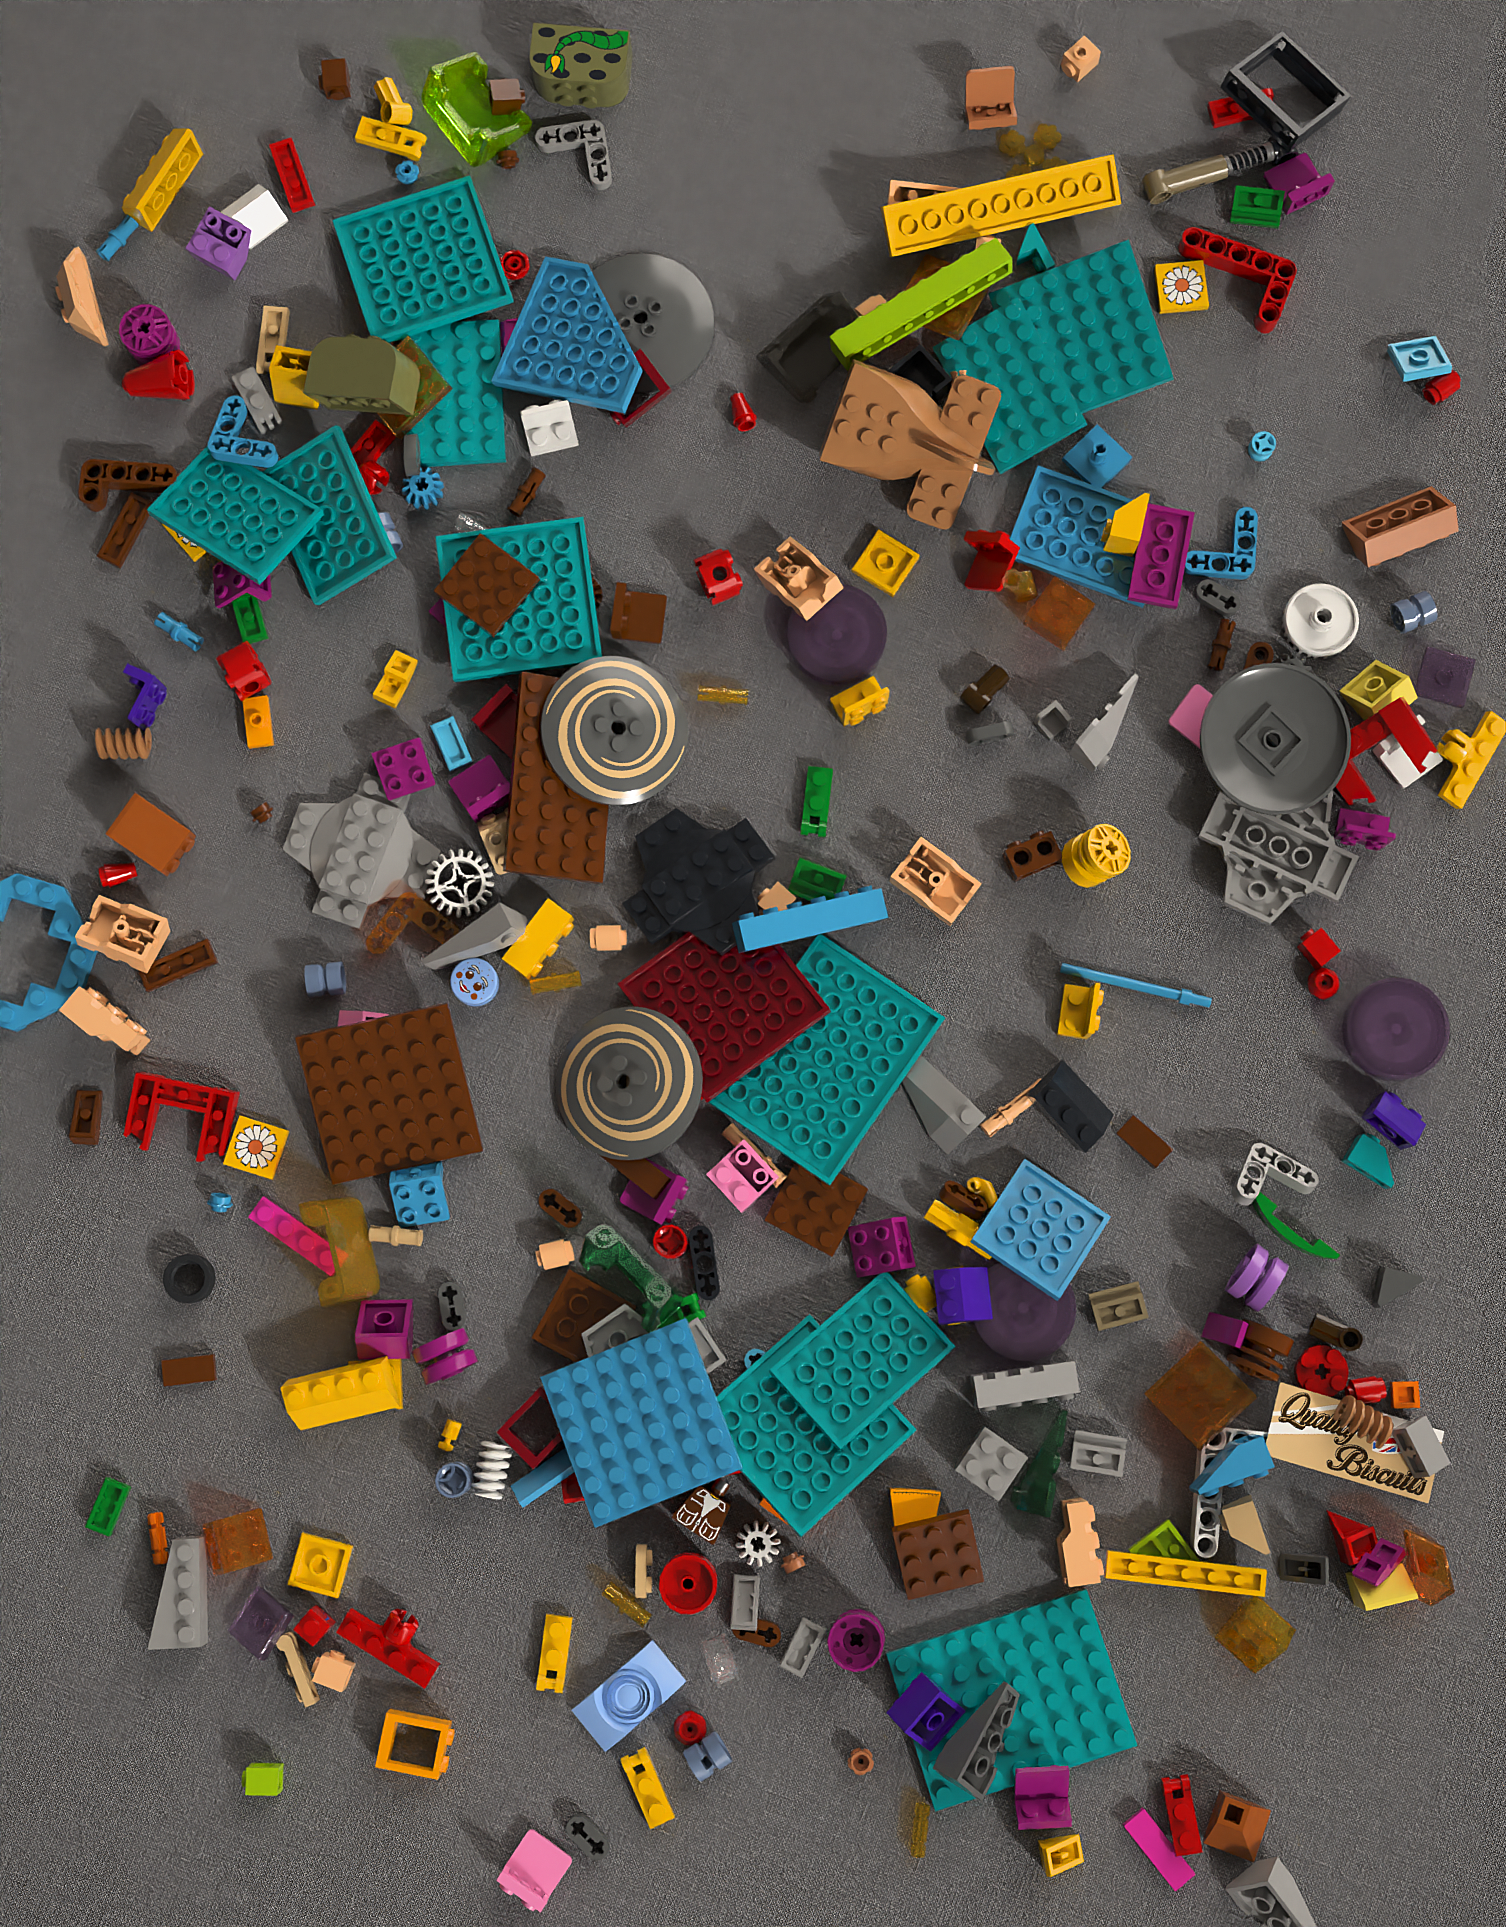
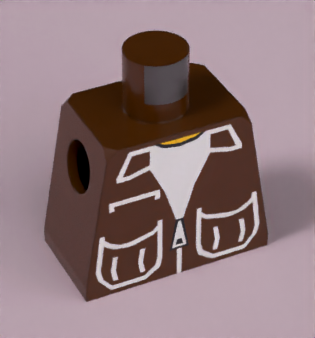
M719 1478L714 1481L710 1489L704 1485L697 1487L674 1512L671 1518L714 1545L731 1506V1503L723 1498L731 1485Z

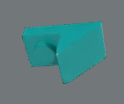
M1032 223L1029 225L1022 243L1016 265L1032 259L1035 270L1043 273L1055 268L1056 264L1035 224Z

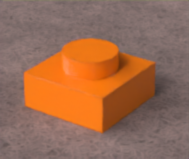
M1419 1381L1390 1382L1391 1408H1420Z

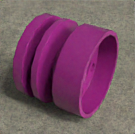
M141 304L132 307L123 315L119 324V334L123 344L139 365L170 351L180 350L178 333L168 316L160 308L151 304Z
M850 1609L840 1614L833 1623L828 1637V1649L834 1662L842 1669L852 1672L865 1671L874 1666L881 1657L885 1643L884 1627L880 1620L870 1611L863 1609ZM853 1632L856 1635L860 1633L863 1635L861 1644L858 1641L855 1643L851 1641Z

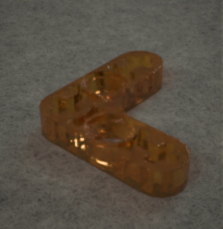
M406 892L399 896L369 934L366 946L373 954L384 953L411 920L441 944L447 942L444 939L445 933L440 929L437 934L433 931L439 926L441 920L445 922L442 925L444 929H454V936L460 932V928L418 894ZM413 897L415 899L413 901L415 908L410 907L405 911L404 914L408 915V918L405 919L401 913L395 911V908L398 907L399 910H402L406 904L403 899ZM425 912L435 914L436 922L433 926H427L423 923L422 916ZM390 916H397L400 919L401 925L397 930H391L387 926V919ZM382 926L384 931L393 935V937L390 939L387 935L382 941L384 947L375 949L373 947L375 942L372 939L373 937L377 939L384 933L379 930Z

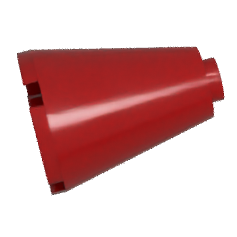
M178 349L125 372L122 378V386L130 396L187 400L190 399L189 396L194 394V374L192 369H187L185 362H189L188 357L183 351Z

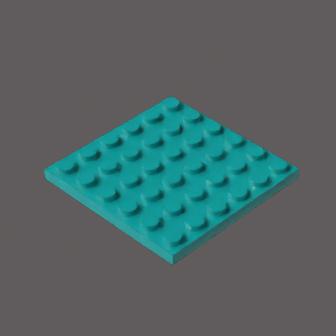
M466 176L332 220L371 336H377L391 343L514 302L471 176Z
M1129 239L988 293L993 310L1019 296L1081 413L1174 380Z
M584 517L435 536L441 581L480 533L540 578V581L494 638L443 600L454 682L520 674L521 672L573 667L586 660L602 657Z
M810 1314L716 1397L743 1466L740 1472L800 1538L917 1430L892 1404L845 1447L838 1451L769 1373V1369L820 1326Z

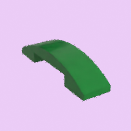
M1259 1191L1252 1204L1265 1225L1277 1237L1296 1250L1314 1257L1332 1260L1340 1256L1321 1239H1313L1309 1244L1272 1215L1277 1205Z

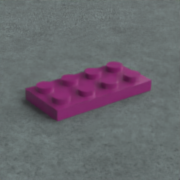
M1148 503L1140 542L1136 548L1127 600L1177 609L1195 512Z

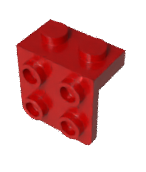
M982 529L966 532L963 540L976 549L978 553L964 583L965 587L972 590L1000 592L1003 589L1020 549L1018 545L1009 539L1010 536L1007 533L998 530L992 533Z

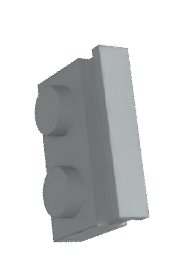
M1074 1430L1069 1468L1122 1477L1127 1438Z

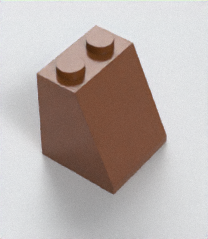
M134 793L105 833L165 876L176 871L180 865V858L185 852L187 853L192 849L196 837L186 827L137 793Z

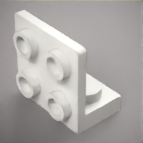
M554 400L548 405L540 407L532 405L520 411L531 457L579 446L568 400Z
M1420 714L1416 716L1421 725L1425 723L1424 719ZM1393 734L1380 742L1372 750L1402 789H1405L1443 760L1438 752L1433 753L1430 751L1422 763L1427 768L1420 774Z

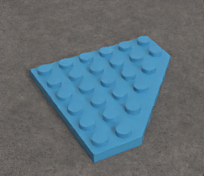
M545 256L491 381L496 387L625 413L643 370L588 264Z

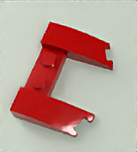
M1399 697L1350 730L1351 748L1348 763L1335 787L1349 805H1353L1352 799L1368 798V803L1376 802V797L1352 759L1391 734L1395 736L1419 773L1421 774L1426 770L1427 767L1422 764L1430 751L1436 753L1438 750L1404 697Z
M136 1072L123 1135L128 1137L133 1133L143 1141L139 1148L148 1151L160 1104L203 1112L205 1116L196 1161H205L206 1154L219 1151V1157L223 1156L230 1137L240 1092L166 1078V1076L146 1072Z

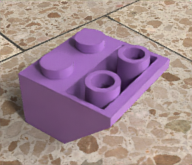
M209 206L185 249L194 259L235 281L247 261L252 230Z

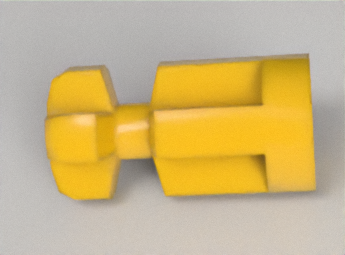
M447 1419L442 1432L445 1440L438 1443L440 1449L448 1452L453 1450L454 1446L450 1442L457 1439L462 1423Z

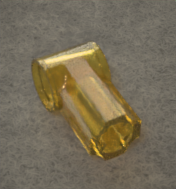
M1014 568L1006 571L1005 576L1002 578L1003 587L1015 594L1017 602H1026L1038 596L1031 571L1019 572Z

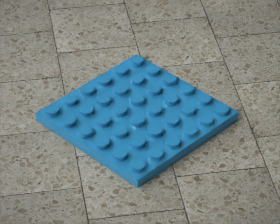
M682 1319L540 1377L595 1528L743 1469L687 1319Z

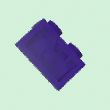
M127 663L123 673L129 678L128 682L140 691L127 719L145 732L146 728L153 724L155 711L158 705L164 702L167 688L154 675Z

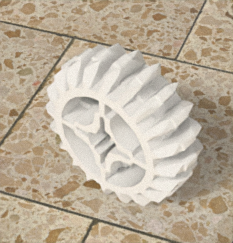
M459 849L458 857H454L453 850H449V859H446L443 854L439 855L442 864H439L437 861L432 862V866L437 869L436 871L427 870V874L434 878L425 880V884L433 885V888L427 889L426 893H435L436 896L430 900L432 904L438 900L441 902L437 910L441 911L444 906H447L446 915L450 916L452 909H455L456 917H460L461 910L465 909V914L468 917L471 915L470 907H473L475 912L480 911L477 905L478 902L486 906L487 901L483 898V895L487 897L492 896V892L485 889L486 887L494 886V882L486 881L487 878L493 876V873L487 872L484 874L483 871L489 867L488 863L479 866L478 863L482 857L478 856L473 861L471 859L472 851L468 852L467 857H463V849ZM458 863L471 866L477 872V875L463 874ZM450 865L452 879L438 885L441 872ZM456 872L458 877H462V879L464 878L467 881L463 885L462 892L461 889L459 890L452 885L456 881ZM480 882L481 886L478 895L469 901L467 888ZM453 891L457 893L461 904L447 900L441 892Z

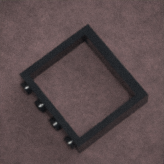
M1283 31L1230 69L1220 86L1225 93L1288 152L1338 115L1351 97L1344 88ZM1272 56L1328 107L1303 128L1298 126L1247 77L1249 73Z

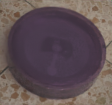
M842 584L843 589L807 621L793 609L788 622V648L797 667L814 681L832 686L852 684L869 675L879 664L884 654L887 640L886 620L876 601L864 591Z
M1397 977L1374 982L1355 995L1343 1017L1342 1035L1348 1054L1356 1065L1367 1074L1386 1081H1404L1426 1073L1439 1062L1448 1045L1450 1026L1443 1004L1429 988L1414 980Z
M1000 1262L988 1268L993 1319L973 1321L975 1330L981 1340L997 1354L1020 1361H1030L1046 1357L1063 1345L1073 1329L1076 1318V1300L1070 1283L1060 1299L1056 1301Z

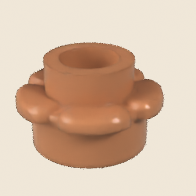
M794 1552L782 1558L784 1564L781 1565V1568L784 1567L786 1574H789L806 1565L803 1560L805 1556H798L797 1552Z
M856 1748L851 1751V1757L848 1758V1766L851 1770H854L855 1774L864 1775L872 1770L874 1761L872 1760V1753L868 1749L861 1750ZM859 1759H863L862 1764L858 1762Z

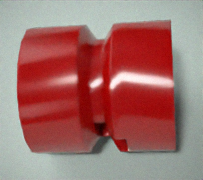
M672 1224L664 1225L656 1231L653 1238V1246L662 1257L676 1259L686 1251L688 1240L685 1232L678 1226Z

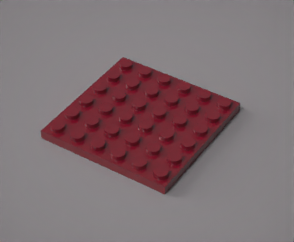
M688 932L618 983L619 988L634 1007H643L664 1014L674 1020L688 1034L700 1058L703 1076L701 1096L706 1103L831 1012L827 1004L779 944L739 953L736 945L721 956L698 940L692 933Z

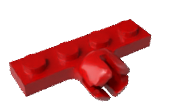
M377 420L371 424L350 449L371 495H376L383 491L376 486L377 482L385 487L388 485L389 473L377 463V459L396 438L393 431Z
M351 1608L336 1633L425 1689L440 1663L411 1644V1639L419 1626L416 1617L411 1614L408 1621L403 1623L402 1620L407 1611L404 1609H394L387 1617L385 1623L378 1625Z

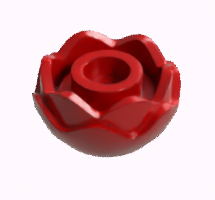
M510 250L500 258L505 277L508 279L519 280L525 277L529 271L528 256L519 250Z
M1316 969L1308 977V990L1319 999H1329L1339 990V978L1331 969Z
M686 1711L678 1716L674 1722L675 1737L679 1742L687 1746L701 1742L706 1735V1721L703 1716L694 1711ZM689 1726H691V1727L693 1728V1730H692V1731H688L687 1728H688Z

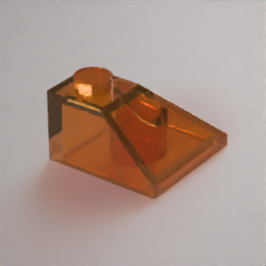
M1404 1530L1407 1573L1417 1592L1418 1599L1416 1600L1432 1607L1455 1593L1445 1548L1413 1531Z

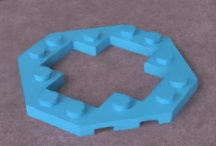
M16 873L0 881V921H4L12 898L55 911L48 935L71 942L55 990L31 983L23 1007L0 1000V1027L18 1032L34 1021L41 1020L58 1011L79 986L85 989L98 951L93 952L77 945L75 935L81 925H84V922L65 887Z

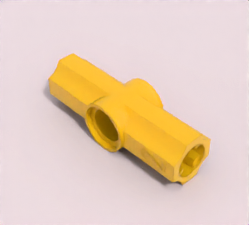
M935 1199L926 1212L924 1219L946 1232V1235L964 1247L968 1246L974 1252L990 1260L991 1256L970 1242L979 1229V1224L962 1213H956Z

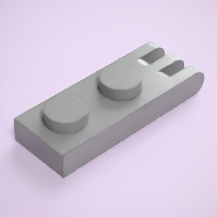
M253 366L232 376L261 434L266 433L265 427L262 425L265 422L270 430L275 428L271 421L273 418H275L279 426L284 424Z

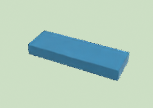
M566 1448L511 1485L522 1507H525L574 1473Z

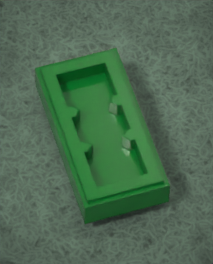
M105 1477L85 1527L105 1536H111L132 1486L113 1478Z

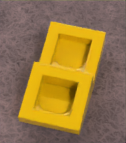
M395 650L384 669V676L373 692V699L396 708L412 678L418 660Z

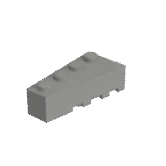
M1075 1361L969 1375L974 1407L981 1408V1411L996 1410L997 1405L1006 1404L1007 1408L1022 1406V1401L1032 1400V1404L1048 1402V1397L1058 1396V1400L1073 1399L1074 1393H1080Z
M206 1536L179 1537L172 1540L148 1650L202 1647L208 1643Z

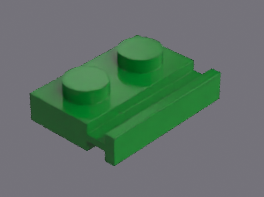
M1236 185L1230 223L1279 229L1285 191Z
M800 857L788 891L809 901L810 899L825 896L826 901L835 899L834 894L842 891L847 875Z

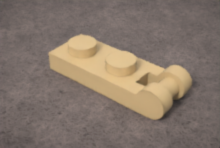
M263 307L256 362L258 374L269 372L271 362H267V356L273 357L276 345L286 346L290 314L287 307Z
M286 1632L277 1639L276 1645L279 1650L285 1652L288 1660L286 1662L287 1672L290 1677L294 1676L297 1687H295L296 1696L300 1703H304L306 1708L318 1702L320 1698L312 1681V1676L297 1636L293 1632Z

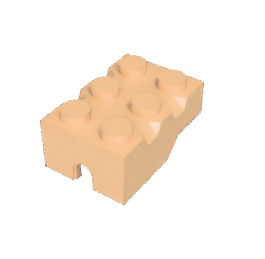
M791 536L776 548L779 554L778 561L773 562L770 557H766L754 568L764 587L772 594L777 595L787 606H791L806 621L843 589L838 577L822 565L813 553Z
M922 837L919 838L910 850L905 860L900 863L889 881L902 892L914 898L921 906L933 912L936 917L948 926L952 925L982 884L961 869L954 860Z
M98 895L92 906L89 917L90 922L81 925L75 935L77 945L93 952L99 951L115 961L121 960L128 963L132 968L148 973L170 933L167 918L135 905L120 904Z
M79 986L59 1009L60 1012L90 1036H97L104 1042L114 1041L123 1050H130L137 1056L150 1041L145 1036L146 1029L130 1019L126 1021L128 1015L124 1011L110 1003L107 1005L106 1003L109 999L91 987L86 990Z
M1081 1497L1061 1500L1065 1527L1056 1538L1062 1581L1068 1587L1101 1583L1100 1575H1104L1102 1560L1098 1559L1095 1554V1549L1099 1548V1539L1097 1532L1091 1529V1522L1095 1521L1093 1505H1090L1088 1501Z

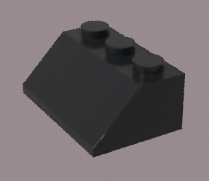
M1062 1059L1026 1094L1030 1101L1074 1148L1084 1153L1104 1135L1114 1116L1106 1105Z

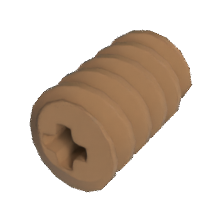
M97 728L95 732L96 749L101 759H107L108 757L111 759H117L118 757L121 759H127L128 757L137 759L139 756L141 759H147L152 746L151 731L149 728H146L145 735H142L141 729L136 728L135 735H132L131 729L126 728L125 735H122L121 729L116 728L115 735H112L111 729L106 728L105 735H102L101 729Z
M1347 1395L1340 1401L1333 1416L1335 1421L1340 1418V1428H1345L1348 1423L1350 1424L1348 1428L1349 1433H1354L1359 1429L1357 1433L1358 1438L1361 1439L1368 1434L1366 1438L1367 1443L1371 1444L1377 1439L1375 1443L1377 1449L1384 1446L1390 1438L1394 1423L1389 1416H1383L1380 1411H1374L1369 1405L1365 1406L1361 1400H1356L1352 1395Z

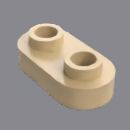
M636 1544V1598H646L647 1593H652V1576H647V1566H652L653 1551L648 1550L647 1544Z

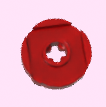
M1315 1345L1305 1349L1299 1359H1297L1294 1367L1295 1379L1302 1389L1332 1397L1346 1387L1349 1375L1347 1362L1339 1350L1329 1346ZM1319 1364H1323V1367L1328 1369L1324 1379H1321L1320 1375L1315 1374V1370L1319 1369Z

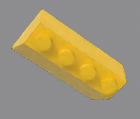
M188 128L173 129L163 139L158 153L151 157L149 166L144 174L138 177L136 186L131 194L124 198L121 208L125 215H129L140 226L151 232L203 155L192 130Z
M387 1356L288 1379L280 1387L286 1411L300 1430L401 1406Z

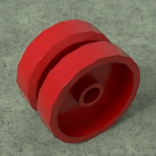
M685 1551L674 1555L666 1563L660 1575L659 1591L662 1600L670 1609L680 1614L692 1615L703 1611L711 1604L717 1591L718 1576L715 1567L707 1557L697 1552ZM691 1579L693 1587H684V1580Z

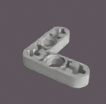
M588 120L540 128L535 135L536 145L544 153L585 147L592 186L597 190H605L610 187L612 175L605 130L600 121ZM592 129H596L597 136H592ZM581 130H583L584 139H581ZM571 131L575 132L577 137L573 141H567L564 139V135ZM556 134H559L560 142L558 143ZM545 136L549 137V143L547 144L544 143ZM600 150L604 153V156L600 160H594L591 157L592 152ZM602 167L604 181H599L597 168Z
M1256 1143L1245 1156L1232 1189V1196L1239 1204L1250 1205L1258 1196L1266 1175L1302 1194L1311 1193L1318 1185L1319 1179L1317 1174L1306 1166L1263 1143ZM1277 1164L1285 1166L1288 1173L1280 1171ZM1247 1169L1253 1170L1258 1178L1251 1177L1247 1173ZM1247 1185L1249 1188L1245 1194L1243 1188Z

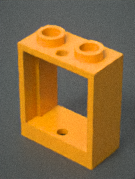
M389 1709L385 1716L375 1767L438 1780L442 1772L446 1773L448 1768L449 1756H445L447 1745L451 1746L454 1738L455 1729H451L452 1721ZM398 1722L441 1731L433 1768L391 1760Z

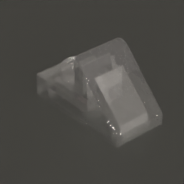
M726 1633L701 1642L715 1689L741 1680L739 1667Z

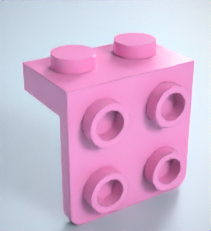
M1196 684L1192 686L1176 708L1168 723L1200 749L1201 721L1206 706L1213 695L1201 685Z
M531 1829L526 1833L496 1881L500 1883L499 1887L509 1895L514 1893L522 1899L521 1903L526 1908L532 1911L536 1909L541 1912L549 1896L571 1865L572 1857L537 1831Z

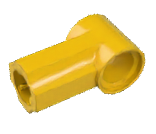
M384 77L382 80L377 81L374 89L382 105L380 110L382 121L387 124L409 125L412 120L411 105L402 101L392 78Z

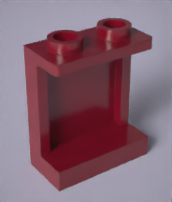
M505 684L471 720L479 731L512 760L517 696Z

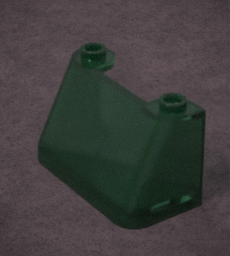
M605 1224L596 1226L585 1235L579 1263L586 1270H589L592 1266H601L605 1272L615 1264L645 1294L647 1300L641 1307L645 1312V1318L642 1320L641 1326L648 1333L653 1332L678 1311L683 1300L681 1291L626 1235Z

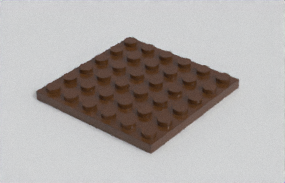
M448 1002L295 1037L332 1185L483 1151V1144Z

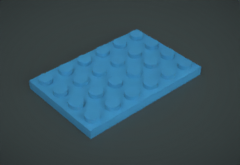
M1038 465L1010 540L1020 547L1015 562L1141 608L1144 606V603L1127 600L1136 550L1133 557L1103 551L1105 542H1101L1103 528L1106 525L1107 519H1112L1116 510L1133 499Z

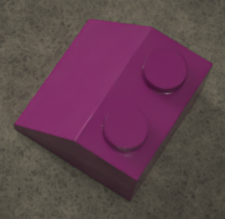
M413 1299L361 1300L355 1333L358 1360L376 1359L387 1356L388 1359L411 1358L413 1344Z

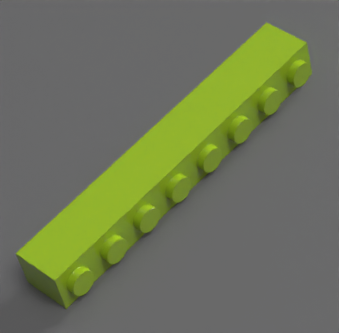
M997 238L982 243L977 249L969 254L962 255L949 266L940 268L937 273L927 279L920 280L915 286L898 293L890 301L878 305L873 311L855 319L853 323L836 330L830 336L832 352L848 371L853 359L860 362L867 360L1013 273L1011 255Z

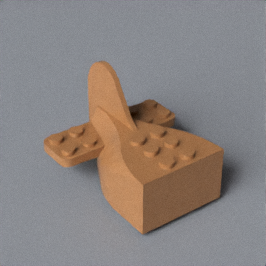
M853 359L819 452L820 461L882 480H897L917 476L907 503V514L912 519L939 529H949L955 521L973 471L988 475L994 474L995 467L990 461L980 457V452L1001 400V391L995 385L961 374L953 380L943 409H941L926 391L914 382Z

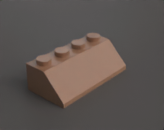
M1432 486L1342 522V527L1356 557L1367 567L1377 566L1383 561L1402 556L1408 551L1424 547L1430 542L1444 539L1450 534L1459 531L1456 505Z

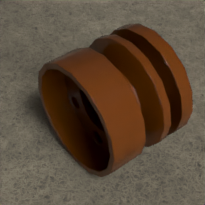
M1242 1319V1321L1249 1324L1244 1337L1246 1343L1244 1346H1241V1349L1231 1346L1233 1350L1241 1353L1240 1357L1228 1353L1225 1360L1232 1363L1238 1370L1252 1377L1278 1382L1280 1376L1269 1369L1273 1367L1283 1370L1284 1366L1274 1360L1275 1355L1288 1357L1294 1340L1264 1325L1248 1319Z

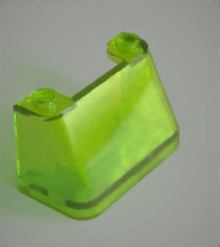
M476 51L430 67L421 96L422 103L427 112L472 167L485 164L495 157L498 152L505 150L526 135L533 123L529 116L520 109L513 111L511 115H491L488 98L489 87L485 83L488 67Z

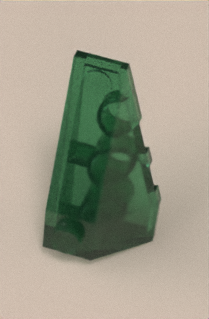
M1059 1409L1019 1479L1018 1487L1013 1486L1011 1502H1014V1508L1050 1518L1057 1484L1055 1479H1052L1053 1473L1056 1474L1060 1465V1453L1057 1450L1063 1444L1068 1411Z

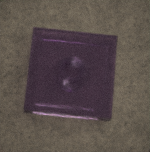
M1427 646L1423 654L1414 689L1416 695L1463 708L1476 659Z
M256 1586L228 1632L257 1659L265 1661L294 1615L263 1587Z

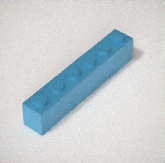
M871 885L858 888V893L849 895V891L834 894L835 899L827 901L825 896L810 899L811 904L802 906L801 902L786 905L787 910L778 911V908L774 907L762 910L763 915L754 917L753 912L738 916L739 921L732 923L739 953L886 919L888 914L882 889L873 890Z

